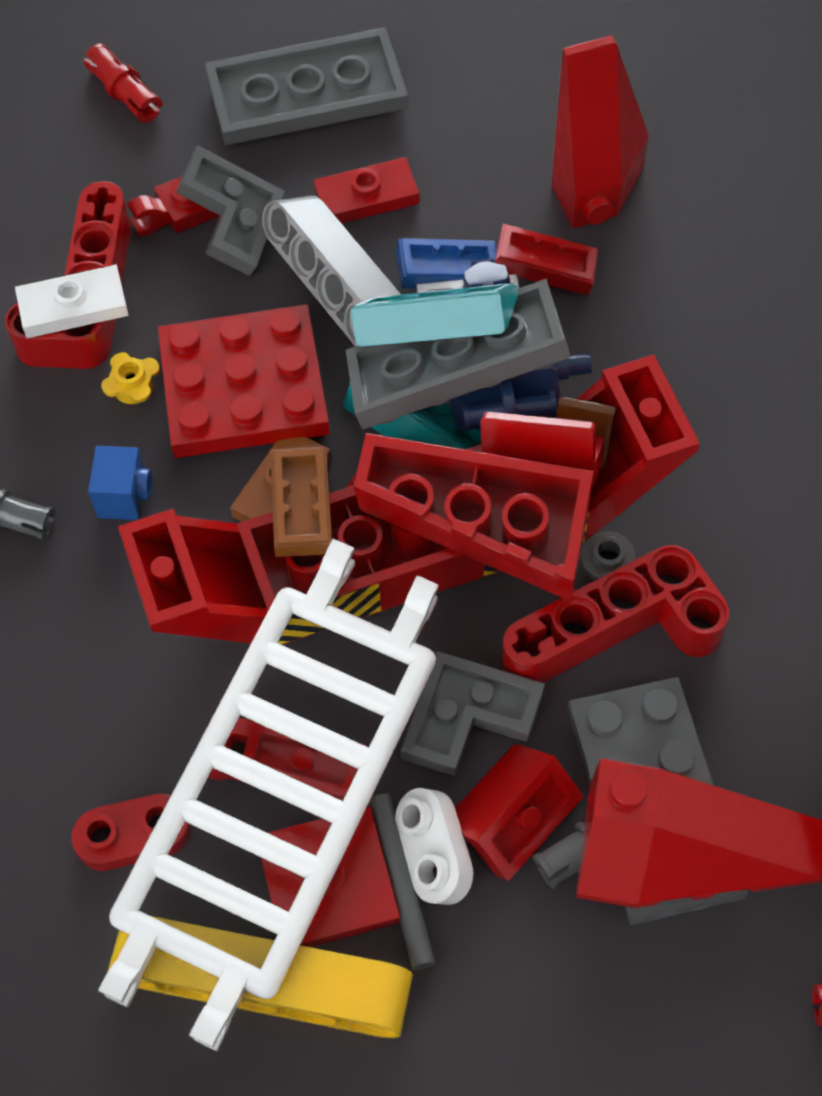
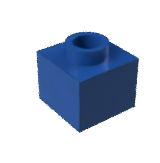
M96 446L88 494L97 518L139 520L142 501H149L152 495V470L144 468L138 447Z

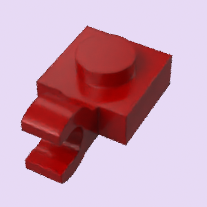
M182 177L154 187L155 198L143 195L127 203L134 218L130 219V222L139 237L149 235L168 224L171 225L177 234L220 215L177 194L176 190Z

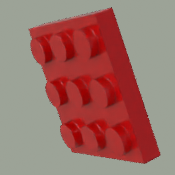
M308 304L158 326L170 441L174 458L272 444L279 440L298 437L311 438L330 435Z

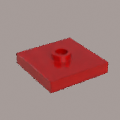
M370 806L366 807L300 944L301 946L312 947L400 923L399 912ZM322 818L268 832V834L316 856L332 823ZM261 858L271 903L289 912L305 878Z

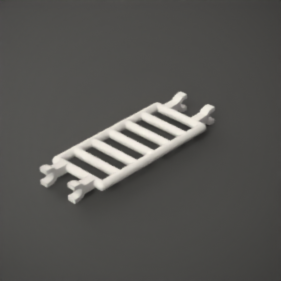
M332 539L307 594L286 587L281 589L276 595L109 915L111 924L130 936L117 961L109 969L98 991L105 994V997L128 1008L156 948L218 977L219 980L206 1006L203 1008L189 1034L196 1042L215 1051H218L232 1016L245 991L263 999L272 998L278 992L436 663L434 652L415 642L437 602L438 597L435 594L438 590V584L417 575L392 631L383 629L331 606L355 565V560L351 559L354 547ZM292 614L409 665L395 695L279 644L278 641ZM266 664L384 716L369 748L252 695L251 693ZM239 716L248 718L357 768L358 771L343 801L224 747ZM212 768L331 822L332 824L317 855L315 856L196 800ZM184 822L304 877L305 879L289 912L168 855ZM158 877L278 934L262 968L259 969L139 911L155 878Z

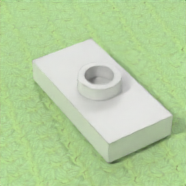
M117 265L15 287L22 327L26 338L129 316Z

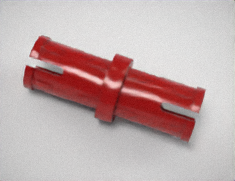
M96 44L86 52L85 55L95 64L89 59H84V66L105 85L106 93L113 100L123 102L136 118L144 123L152 121L159 115L160 110L154 105L162 107V100L143 84L140 74L131 65L126 67L105 44Z

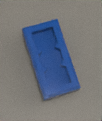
M398 238L396 257L401 288L417 289V284L463 280L464 271L471 268L472 261L491 258L494 260L496 253L495 241Z

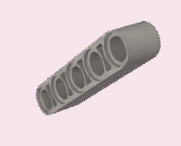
M309 195L271 201L264 208L262 215L263 229L270 243L355 346H358L355 342L350 310L354 307L353 305L373 297L401 295L400 292L317 196Z

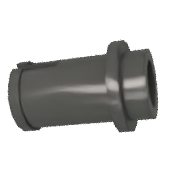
M4 488L0 490V529L5 527L35 536L40 540H46L55 520L48 517L55 515V508L45 507L12 497L11 491Z
M582 821L574 825L575 832L540 854L537 853L532 856L534 863L537 866L540 865L537 867L540 874L552 889L579 871L585 827Z

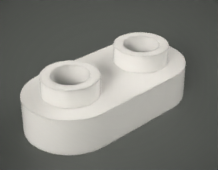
M425 788L410 790L398 804L395 821L413 888L417 895L428 903L445 905L458 903L470 890L473 880V866L454 804L441 791ZM435 865H436V867H437V876H436V878L434 877V874H433V869H434Z

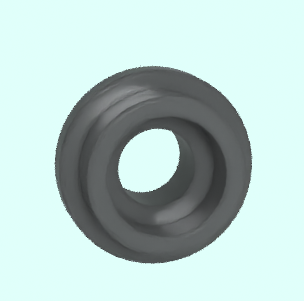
M610 531L599 532L590 536L583 544L580 556L583 570L594 581L636 559L635 550L631 542L623 535ZM610 551L617 554L618 557L613 560H606L599 555V552Z

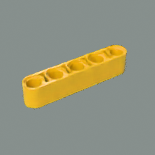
M153 917L259 969L262 968L275 941ZM119 930L108 971L117 961L130 936ZM300 945L276 995L269 999H263L245 991L237 1009L371 1036L398 1038L402 1032L413 974L408 969L395 964ZM156 948L142 975L138 989L208 1002L219 978Z

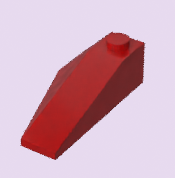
M613 35L563 48L551 186L571 228L574 229L588 224H600L609 218L618 216L645 164L649 134Z
M600 758L589 787L576 898L642 908L656 906L661 901L689 897L692 900L712 898L714 894L746 889L756 892L822 882L821 819L660 768Z

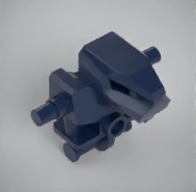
M493 258L472 261L471 268L464 271L463 288L511 283L506 265L495 263ZM589 352L571 355L570 358L556 362L548 368L533 370L504 380L496 386L481 388L449 400L456 427L459 430L466 431L481 428L480 421L485 412L556 418L560 399L559 381L567 380L569 376L592 373Z

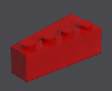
M365 434L354 482V490L361 511L572 602L591 499L594 471Z

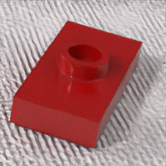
M406 157L313 180L316 196L323 201L341 224L420 204V193Z
M503 224L498 237L494 261L497 264L506 265L509 275L516 274L517 277L535 282L547 279L550 286L589 296L594 283L598 249Z

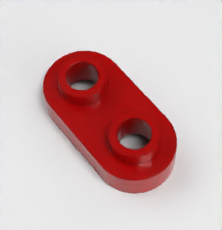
M149 795L94 808L84 813L77 820L72 831V845L80 860L89 868L99 871L136 864L153 831V828L149 827L151 819L158 814H162L171 795ZM184 822L168 855L175 854L187 843L191 834V824ZM109 828L111 833L105 841L100 843L91 841L92 835L97 829Z

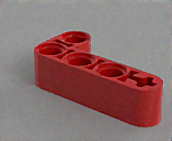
M107 181L95 182L88 185L81 192L64 276L117 265L122 284L131 234V223L123 192L116 184ZM18 303L13 305L5 316V326L19 360L26 365L88 369L101 365L109 356L116 319L26 338Z
M666 545L574 591L572 602L560 598L510 625L503 636L501 669L505 672L544 683L660 622L675 646L682 653L691 657L708 656L719 647L729 619V607L715 584L689 550L678 545ZM672 575L680 580L681 583L668 584L663 582L659 576ZM625 599L630 601L635 607L621 609L616 607L611 601ZM702 618L708 621L712 627L708 629L693 626L688 619ZM570 623H578L588 631L582 634H572L566 631L563 626Z

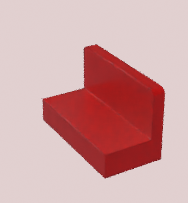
M485 412L480 421L482 453L594 471L592 482L594 487L605 457V437L596 436V426L594 423L496 412Z
M515 744L455 807L465 842L470 843L495 876L509 881L584 796L555 756Z

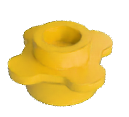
M124 352L115 354L110 360L112 369L109 377L101 383L104 394L109 397L116 396L118 400L126 404H138L146 401L154 389L152 378L160 372L158 362L153 358L136 359ZM128 375H135V377L131 379H126Z

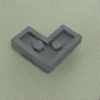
M197 145L190 156L176 193L220 215L205 254L250 276L257 267L267 240L262 223L264 208L271 201L282 200L285 191Z
M437 651L435 666L419 698L400 750L401 760L455 777L473 726L528 742L544 694L545 683Z

